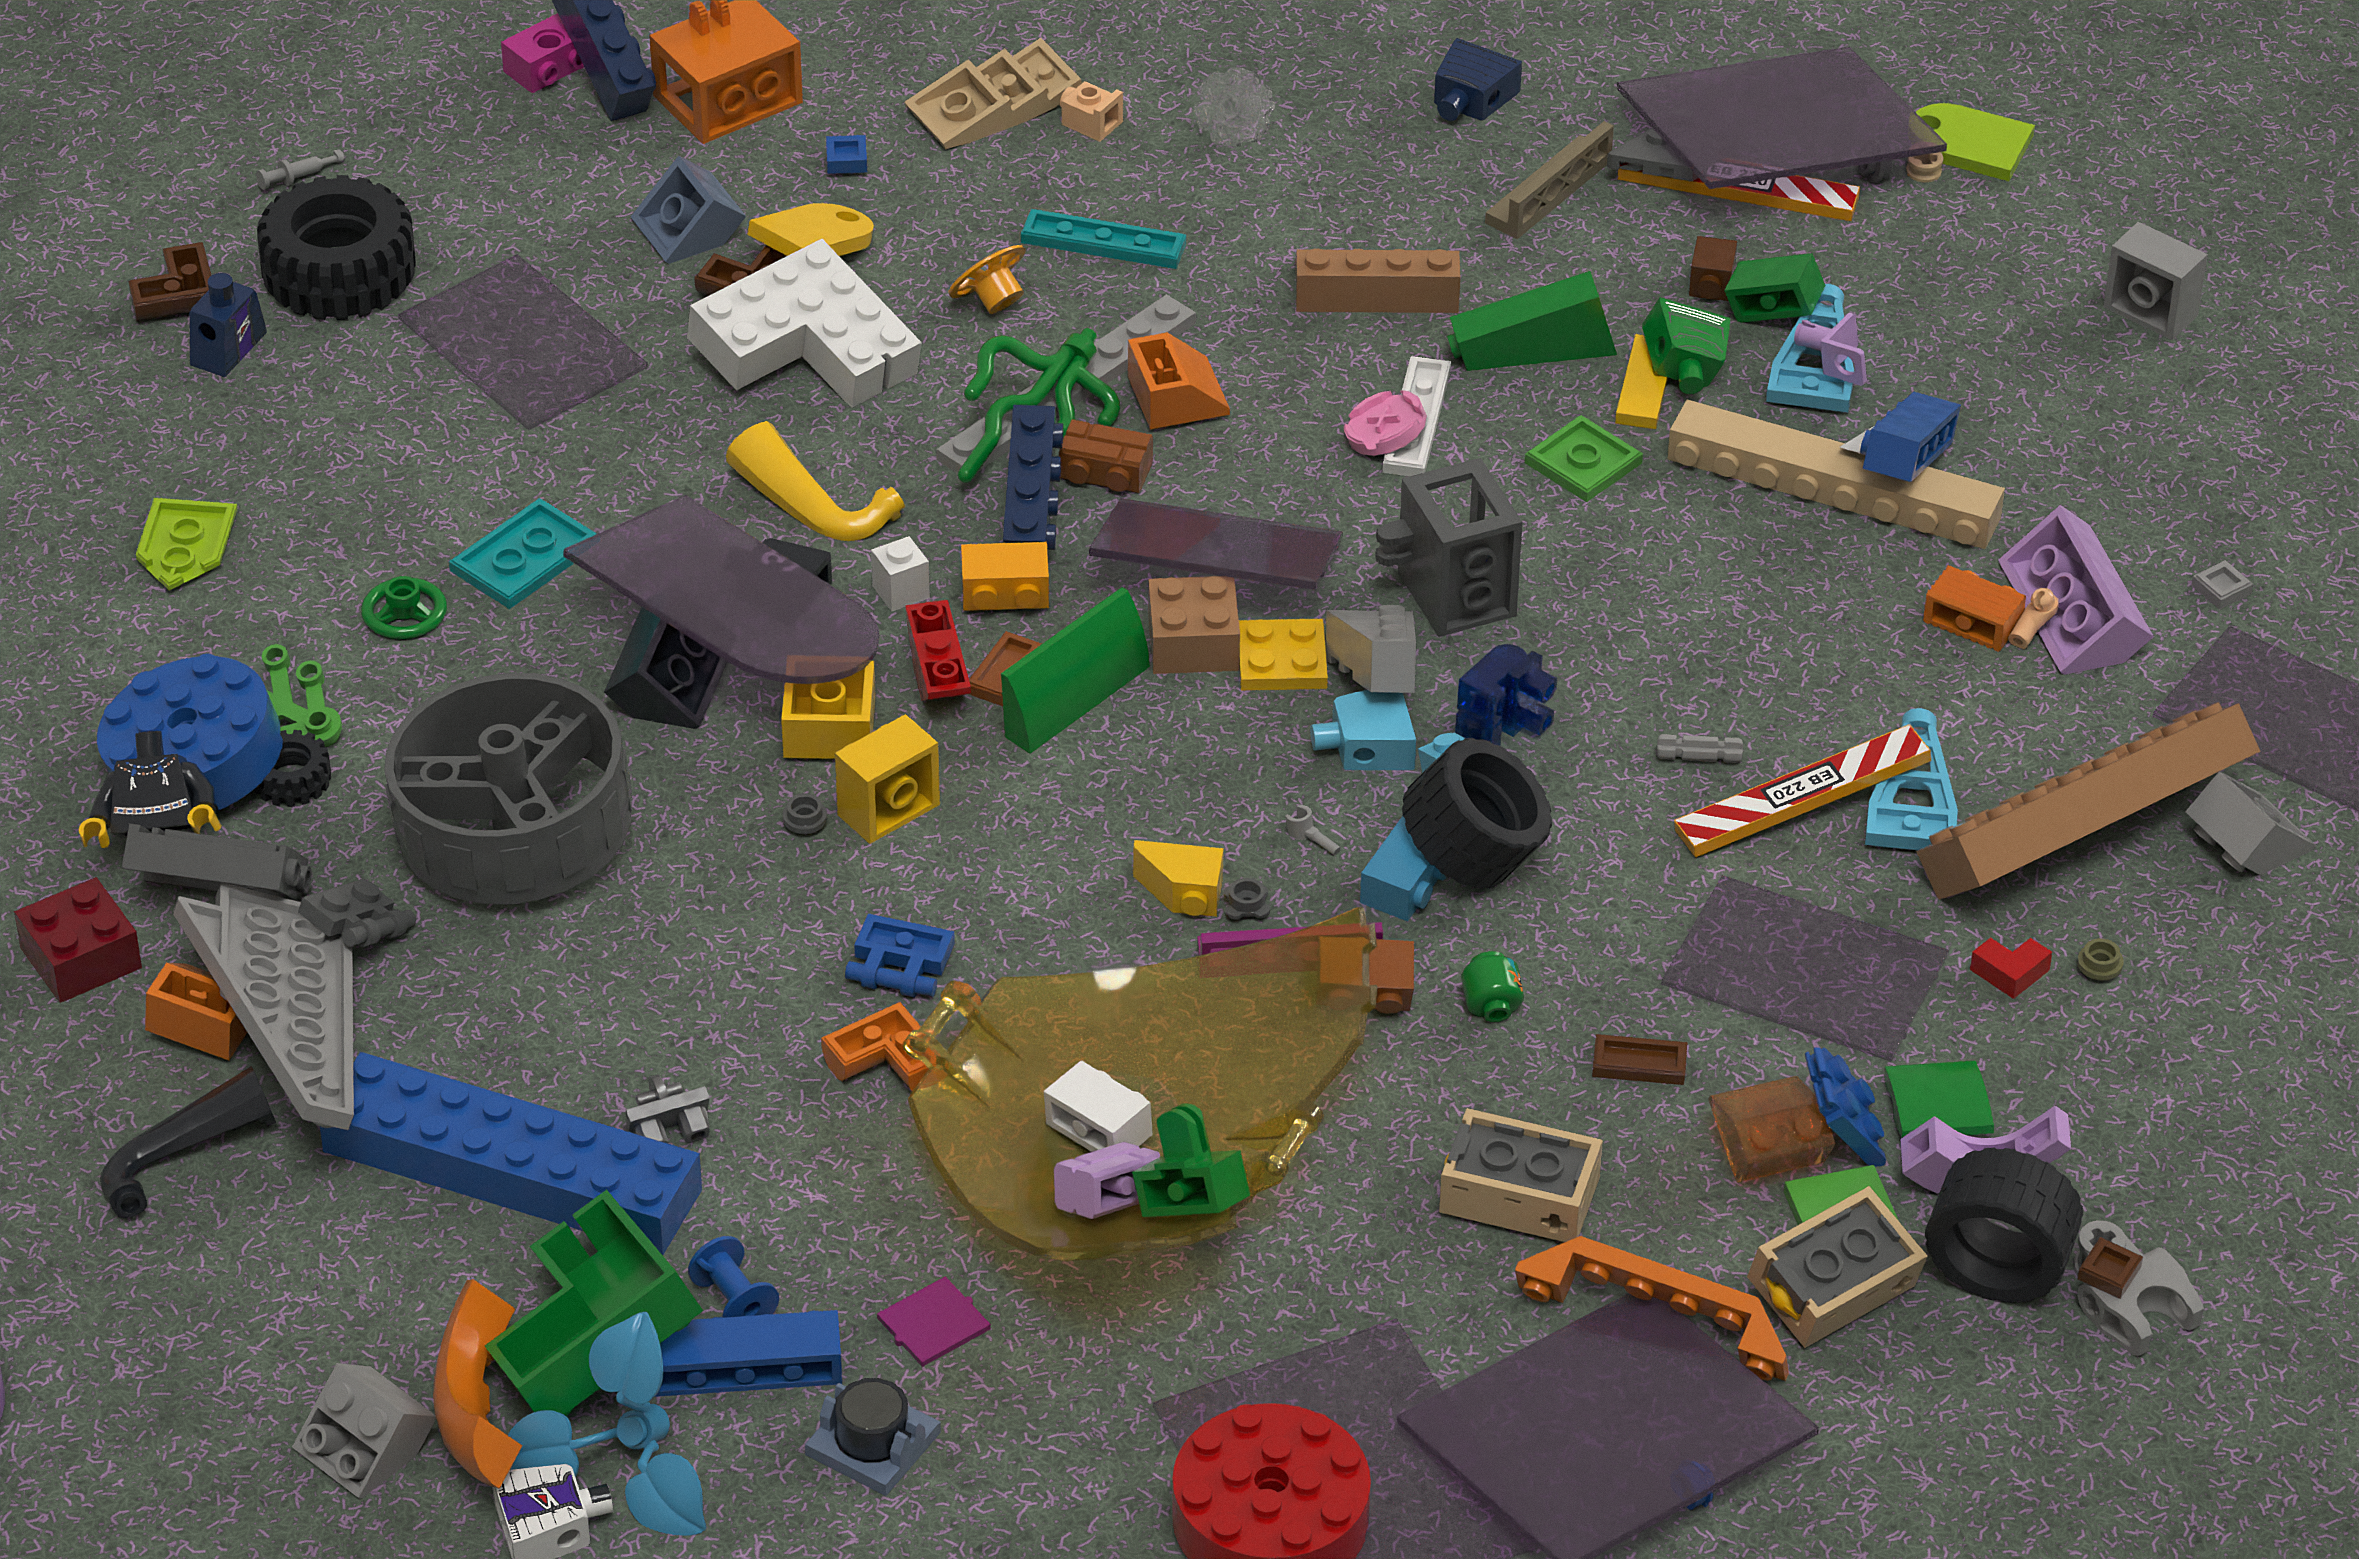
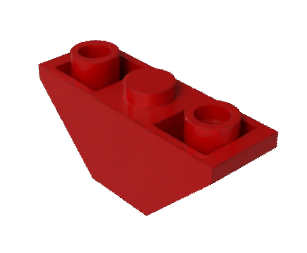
M948 600L905 605L913 670L921 701L971 694V685Z

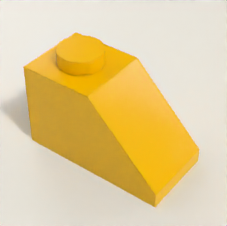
M1134 840L1133 877L1173 913L1217 917L1223 882L1224 848Z

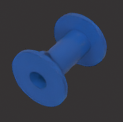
M732 1236L715 1238L703 1245L694 1254L688 1266V1275L692 1282L698 1286L708 1287L716 1284L728 1300L723 1311V1318L773 1314L779 1303L777 1289L767 1282L754 1284L749 1282L739 1268L744 1258V1246L737 1238Z

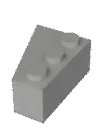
M1400 605L1379 606V611L1326 610V661L1329 663L1339 662V670L1343 673H1349L1351 669L1353 671L1352 679L1370 692L1415 693L1416 636L1413 611H1405V607Z

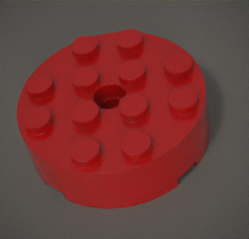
M1276 1403L1244 1404L1223 1412L1196 1429L1185 1441L1176 1458L1172 1481V1520L1178 1544L1188 1559H1355L1365 1542V1534L1369 1523L1371 1479L1368 1462L1355 1439L1343 1427L1322 1413L1299 1406Z

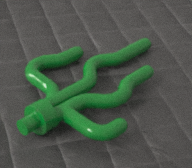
M1084 328L1080 334H1070L1055 354L1049 356L1033 351L1024 343L1011 336H995L988 339L981 346L977 355V372L964 390V396L969 401H976L989 385L994 374V357L999 352H1007L1023 364L1037 371L1044 372L1028 393L1001 397L989 407L985 416V433L958 471V479L961 482H971L993 452L1002 435V418L1006 413L1013 411V405H1039L1056 382L1054 394L1059 413L1057 423H1063V438L1066 435L1071 420H1075V408L1071 399V390L1076 383L1103 402L1104 409L1098 416V424L1110 427L1114 424L1120 412V400L1116 392L1086 370L1097 352L1094 345L1097 334L1092 329Z

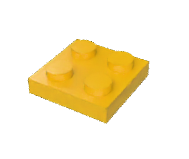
M1323 619L1239 620L1241 691L1327 689L1328 675Z

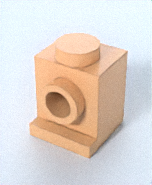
M1084 81L1077 88L1071 86L1066 88L1061 96L1062 125L1099 142L1123 122L1122 91L1116 89L1113 93H1110Z

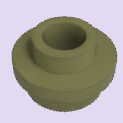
M2098 938L2089 941L2081 949L2077 963L2081 972L2086 976L2096 980H2110L2121 973L2124 959L2119 947L2114 942Z

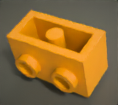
M1047 542L961 544L963 611L1049 608Z

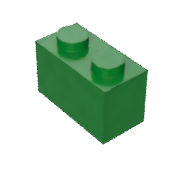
M1813 253L1739 261L1724 291L1737 322L1742 323L1812 315L1826 285Z

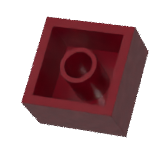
M97 877L14 911L20 948L59 1003L142 968L137 931Z

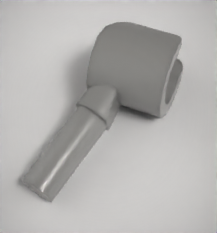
M1298 805L1296 807L1298 819L1292 818L1288 814L1285 815L1287 831L1292 838L1297 840L1310 839L1333 856L1340 852V846L1314 827L1312 811L1308 806Z

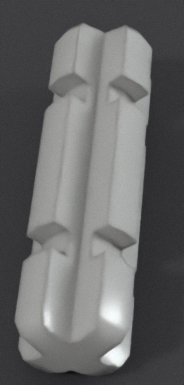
M1661 734L1657 739V757L1664 760H1675V757H1682L1684 761L1717 762V759H1723L1724 763H1739L1743 756V742L1740 738L1725 737L1724 741H1718V737L1683 735L1682 739H1676V735Z

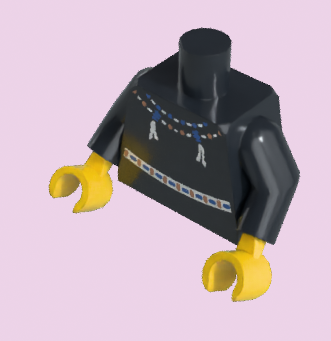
M147 731L135 734L137 758L116 761L114 771L107 775L94 801L89 819L83 821L79 827L83 847L88 846L87 843L90 838L98 836L101 848H107L110 844L107 830L110 828L111 834L124 838L127 837L129 823L141 825L151 832L152 827L160 828L164 832L165 829L176 831L193 829L194 833L200 834V828H205V823L210 822L214 831H219L221 824L215 815L214 786L195 763L187 762V759L179 754L164 755L162 732Z

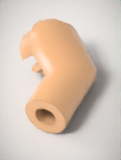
M2039 588L2034 591L2031 596V602L2025 608L2008 637L2012 645L2026 649L2036 632L2057 613L2059 607L2058 598L2050 589Z

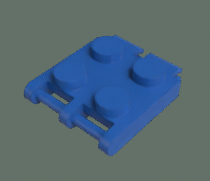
M1818 1047L1813 1048L1814 1053L1811 1055L1809 1052H1806L1805 1059L1811 1081L1813 1082L1818 1108L1825 1117L1827 1125L1868 1166H1884L1886 1164L1885 1153L1878 1146L1877 1140L1884 1137V1131L1877 1117L1872 1112L1869 1113L1868 1106L1875 1103V1098L1867 1082L1862 1078L1857 1080L1851 1074L1844 1059L1840 1055L1833 1056L1825 1047L1822 1049Z

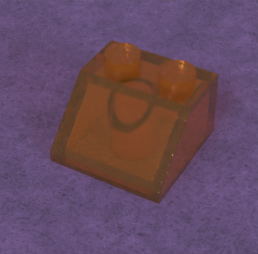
M1798 1076L1719 1093L1708 1098L1737 1183L1824 1163L1836 1144L1831 1128L1827 1125L1825 1117L1819 1111L1815 1094Z

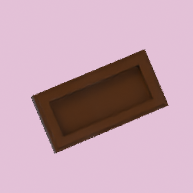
M1596 1034L1592 1077L1684 1085L1688 1042Z

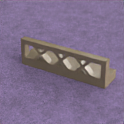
M1603 121L1585 137L1579 135L1491 207L1485 214V224L1515 239L1520 238L1607 165L1608 153L1612 151L1614 125Z

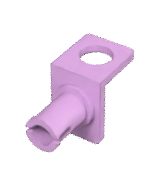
M1848 313L1832 329L1811 323L1808 320H1802V324H1798L1794 334L1795 344L1821 351L1824 375L1860 386L1867 381L1864 351L1857 348L1858 335L1855 314ZM1847 357L1854 363V372L1847 371L1840 365Z

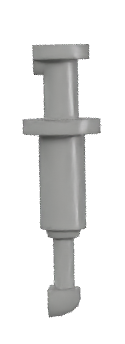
M334 150V155L320 159L314 156L293 163H289L286 159L278 161V169L269 172L261 169L256 172L258 185L263 190L269 188L270 183L282 181L286 186L293 185L295 178L319 172L324 165L344 161V153L341 150Z

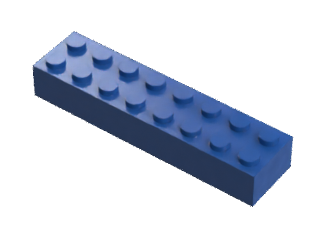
M360 1052L353 1062L354 1116L349 1130L336 1127H320L322 1148L325 1153L558 1224L565 1221L569 1227L581 1231L583 1230L572 1215L607 1189L662 1255H664L702 1191L700 1153Z

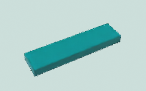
M1031 209L1021 232V243L1177 269L1186 246V234Z

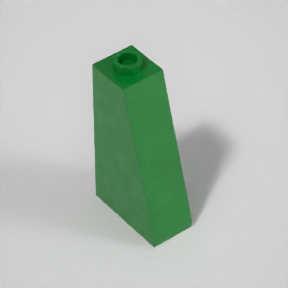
M1591 271L1450 317L1454 333L1447 335L1454 359L1462 357L1467 371L1617 355Z

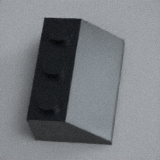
M675 585L641 607L604 693L634 719L697 729L700 727L736 639Z

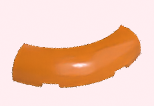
M472 1279L466 1281L452 1310L443 1335L434 1376V1410L443 1442L449 1453L470 1475L488 1486L500 1489L523 1445L490 1424L486 1417L490 1412V1389L484 1383L483 1376L485 1367H488L494 1359L485 1348V1345L506 1330L516 1308Z

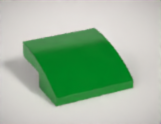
M1976 1060L1885 1066L1884 1081L1893 1101V1119L1901 1138L1934 1116L1964 1135L1994 1133L1991 1107Z

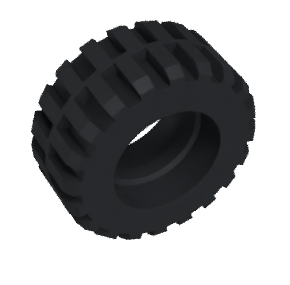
M337 175V178L326 179L325 176L317 177L310 183L302 181L293 185L291 191L284 190L274 199V203L270 202L258 221L257 240L264 285L276 301L285 308L290 306L294 313L302 316L309 313L312 314L314 319L325 320L326 317H336V320H346L350 315L358 314L359 317L369 315L374 308L381 310L391 303V298L397 299L405 291L406 286L409 285L415 274L416 258L410 211L397 194L391 193L389 188L380 183L373 185L367 178L358 177L355 180L350 179L348 175Z

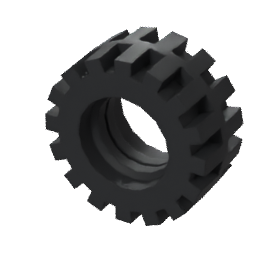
M286 730L281 731L283 744L278 760L271 772L254 791L256 794L260 793L261 799L265 802L272 799V805L279 807L282 802H286L287 807H295V802L299 801L302 805L310 803V797L317 800L322 796L321 790L327 791L329 787L331 766L328 749L321 738L315 740V734L310 732L304 736L301 730H293L292 734H287ZM286 765L304 766L301 769L290 772L277 770Z

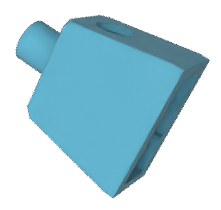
M1369 690L1339 696L1333 701L1332 722L1312 724L1310 726L1313 750L1338 748L1345 770L1415 769L1416 737L1403 693L1370 692Z

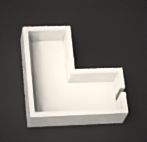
M823 239L690 305L687 338L736 390L803 357L849 406L854 407L881 393L882 385L889 389L916 375L918 372L922 342Z

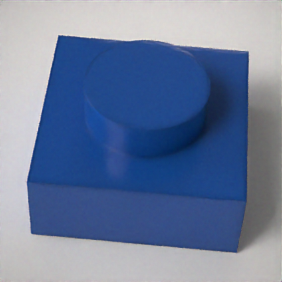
M866 135L826 136L828 174L867 172Z

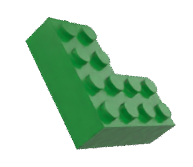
M607 1189L572 1215L597 1250V1253L590 1257L565 1221L529 1246L560 1290L485 1345L490 1355L533 1412L552 1410L567 1416L575 1406L595 1391L601 1390L592 1376L589 1367V1354L593 1342L604 1330L640 1312H647L661 1343L673 1333L687 1327L693 1318L703 1312V1309L675 1269Z

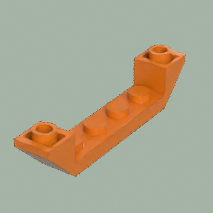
M1583 1236L1576 1237L1521 1260L1515 1268L1519 1288H1522V1292L1526 1296L1539 1302H1548L1550 1298L1563 1303L1576 1272L1580 1271L1581 1275L1591 1282L1601 1285L1611 1282L1623 1286L1629 1294L1639 1299L1650 1300L1654 1297L1666 1301L1674 1310L1682 1314L1694 1316L1696 1313L1709 1316L1714 1318L1718 1325L1731 1331H1740L1743 1328L1745 1332L1738 1346L1740 1365L1745 1367V1371L1758 1379L1766 1381L1771 1380L1772 1377L1786 1381L1788 1377L1787 1356L1760 1299L1756 1296Z

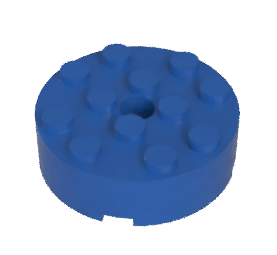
M202 654L198 657L173 661L151 671L137 674L133 678L132 683L126 686L107 705L97 732L98 751L108 773L114 771L116 761L137 758L136 733L161 731L164 755L179 754L185 757L187 762L195 763L214 786L215 804L218 810L240 800L263 781L276 764L283 744L280 734V720L260 676L252 668L237 660L218 657L213 654Z

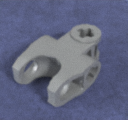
M2096 1220L2082 1227L2078 1237L2080 1251L2077 1252L2073 1263L2074 1272L2077 1277L2079 1268L2100 1237L2143 1256L2140 1270L2121 1299L2086 1283L2079 1286V1304L2085 1315L2103 1334L2122 1345L2132 1355L2140 1356L2150 1350L2149 1342L2153 1335L2150 1324L2143 1313L2159 1312L2173 1319L2182 1329L2189 1331L2201 1325L2204 1312L2201 1299L2190 1283L2183 1267L2169 1252L2158 1247L2142 1254L2121 1228L2108 1221Z

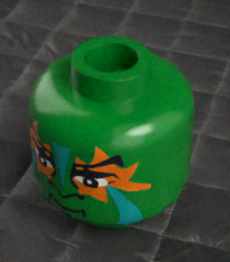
M1488 951L1476 955L1461 974L1467 1009L1475 1016L1485 1017L1489 1022H1501L1508 1019L1513 1012L1520 1008L1524 1001L1518 965L1511 958L1506 957L1500 952Z

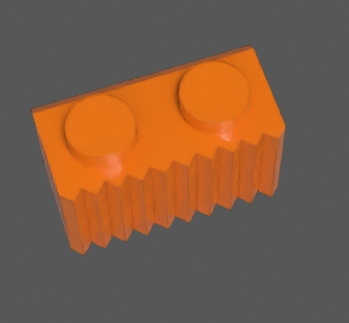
M1947 565L1946 570H1943L1942 575L1935 581V584L1932 585L1930 590L1928 589L1923 621L1999 652L2009 640L2010 633L2024 612L2026 595L2018 593L2010 586H2000L1980 578L1972 571H1962Z

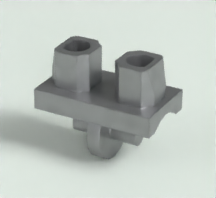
M659 1074L650 1076L648 1078L649 1091L635 1095L638 1106L626 1109L625 1111L626 1124L623 1125L624 1131L667 1144L669 1140L664 1129L679 1125L685 1142L690 1143L707 1138L709 1135L710 1127L707 1111L710 1097L705 1086L683 1092L680 1082L665 1086Z

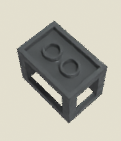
M1478 458L1402 478L1400 519L1388 522V524L1382 526L1380 525L1377 528L1376 539L1380 545L1379 548H1376L1375 559L1383 567L1398 565V574L1437 636L1441 637L1517 616L1523 522L1482 459ZM1472 479L1469 524L1452 528L1428 490ZM1486 502L1495 514V517L1485 519Z

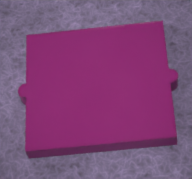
M946 1276L877 1313V1319L895 1337V1345L903 1346L922 1367L991 1329V1324L973 1306V1299L969 1296L965 1297Z

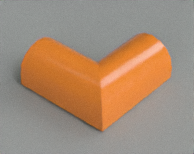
M901 1002L821 1038L825 1061L832 1073L841 1081L887 1061L910 1090L915 1093H922L937 1086L943 1080L948 1070V1057Z

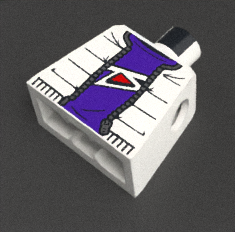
M567 1464L509 1470L500 1489L492 1487L494 1504L512 1559H556L584 1548L590 1544L588 1518L613 1512L612 1499L607 1484L579 1490L573 1469Z

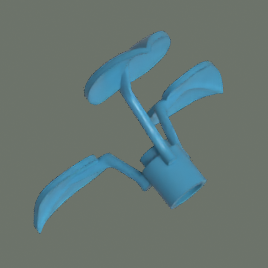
M640 1312L604 1330L593 1342L589 1354V1367L596 1384L605 1391L617 1392V1402L633 1410L624 1413L620 1417L617 1427L572 1440L570 1421L564 1414L552 1410L531 1413L517 1422L508 1434L512 1439L523 1445L510 1469L567 1464L572 1467L576 1477L579 1469V1460L574 1449L618 1437L625 1446L631 1449L644 1448L637 1463L641 1474L631 1478L625 1487L626 1501L635 1519L647 1528L666 1534L683 1536L699 1534L706 1530V1523L703 1515L701 1483L693 1466L682 1456L672 1453L656 1455L649 1461L652 1453L659 1449L657 1442L666 1437L670 1422L667 1413L662 1407L650 1404L649 1402L657 1395L662 1384L663 1359L659 1338L653 1322L647 1312Z

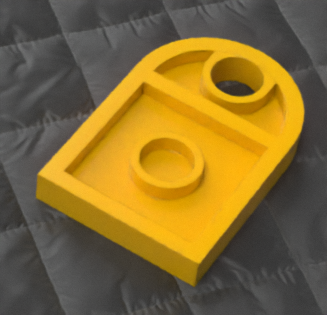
M813 203L751 219L747 235L786 256L823 239L838 256L867 248L871 243L874 225L869 217L857 210L835 204Z

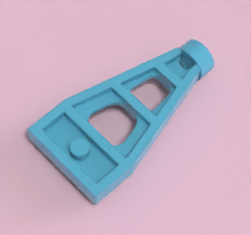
M1825 284L1826 286L1812 315L1800 316L1772 363L1766 402L1848 413L1853 383L1824 375L1821 368L1795 365L1802 354L1822 356L1821 351L1795 344V330L1799 323L1802 324V320H1808L1811 323L1832 329L1844 318V294L1839 287ZM1830 301L1833 305H1824L1820 302ZM1847 357L1840 365L1845 370L1854 372L1853 362Z
M1916 708L1907 711L1902 717L1901 727L1910 724L1912 728H1924V730H1914L1931 750L1930 772L1908 770L1876 784L1868 805L1865 845L1920 850L1931 844L1928 836L1947 827L1957 825L1958 809L1936 731L1937 718L1929 710ZM1899 788L1928 790L1934 806L1893 803V800Z

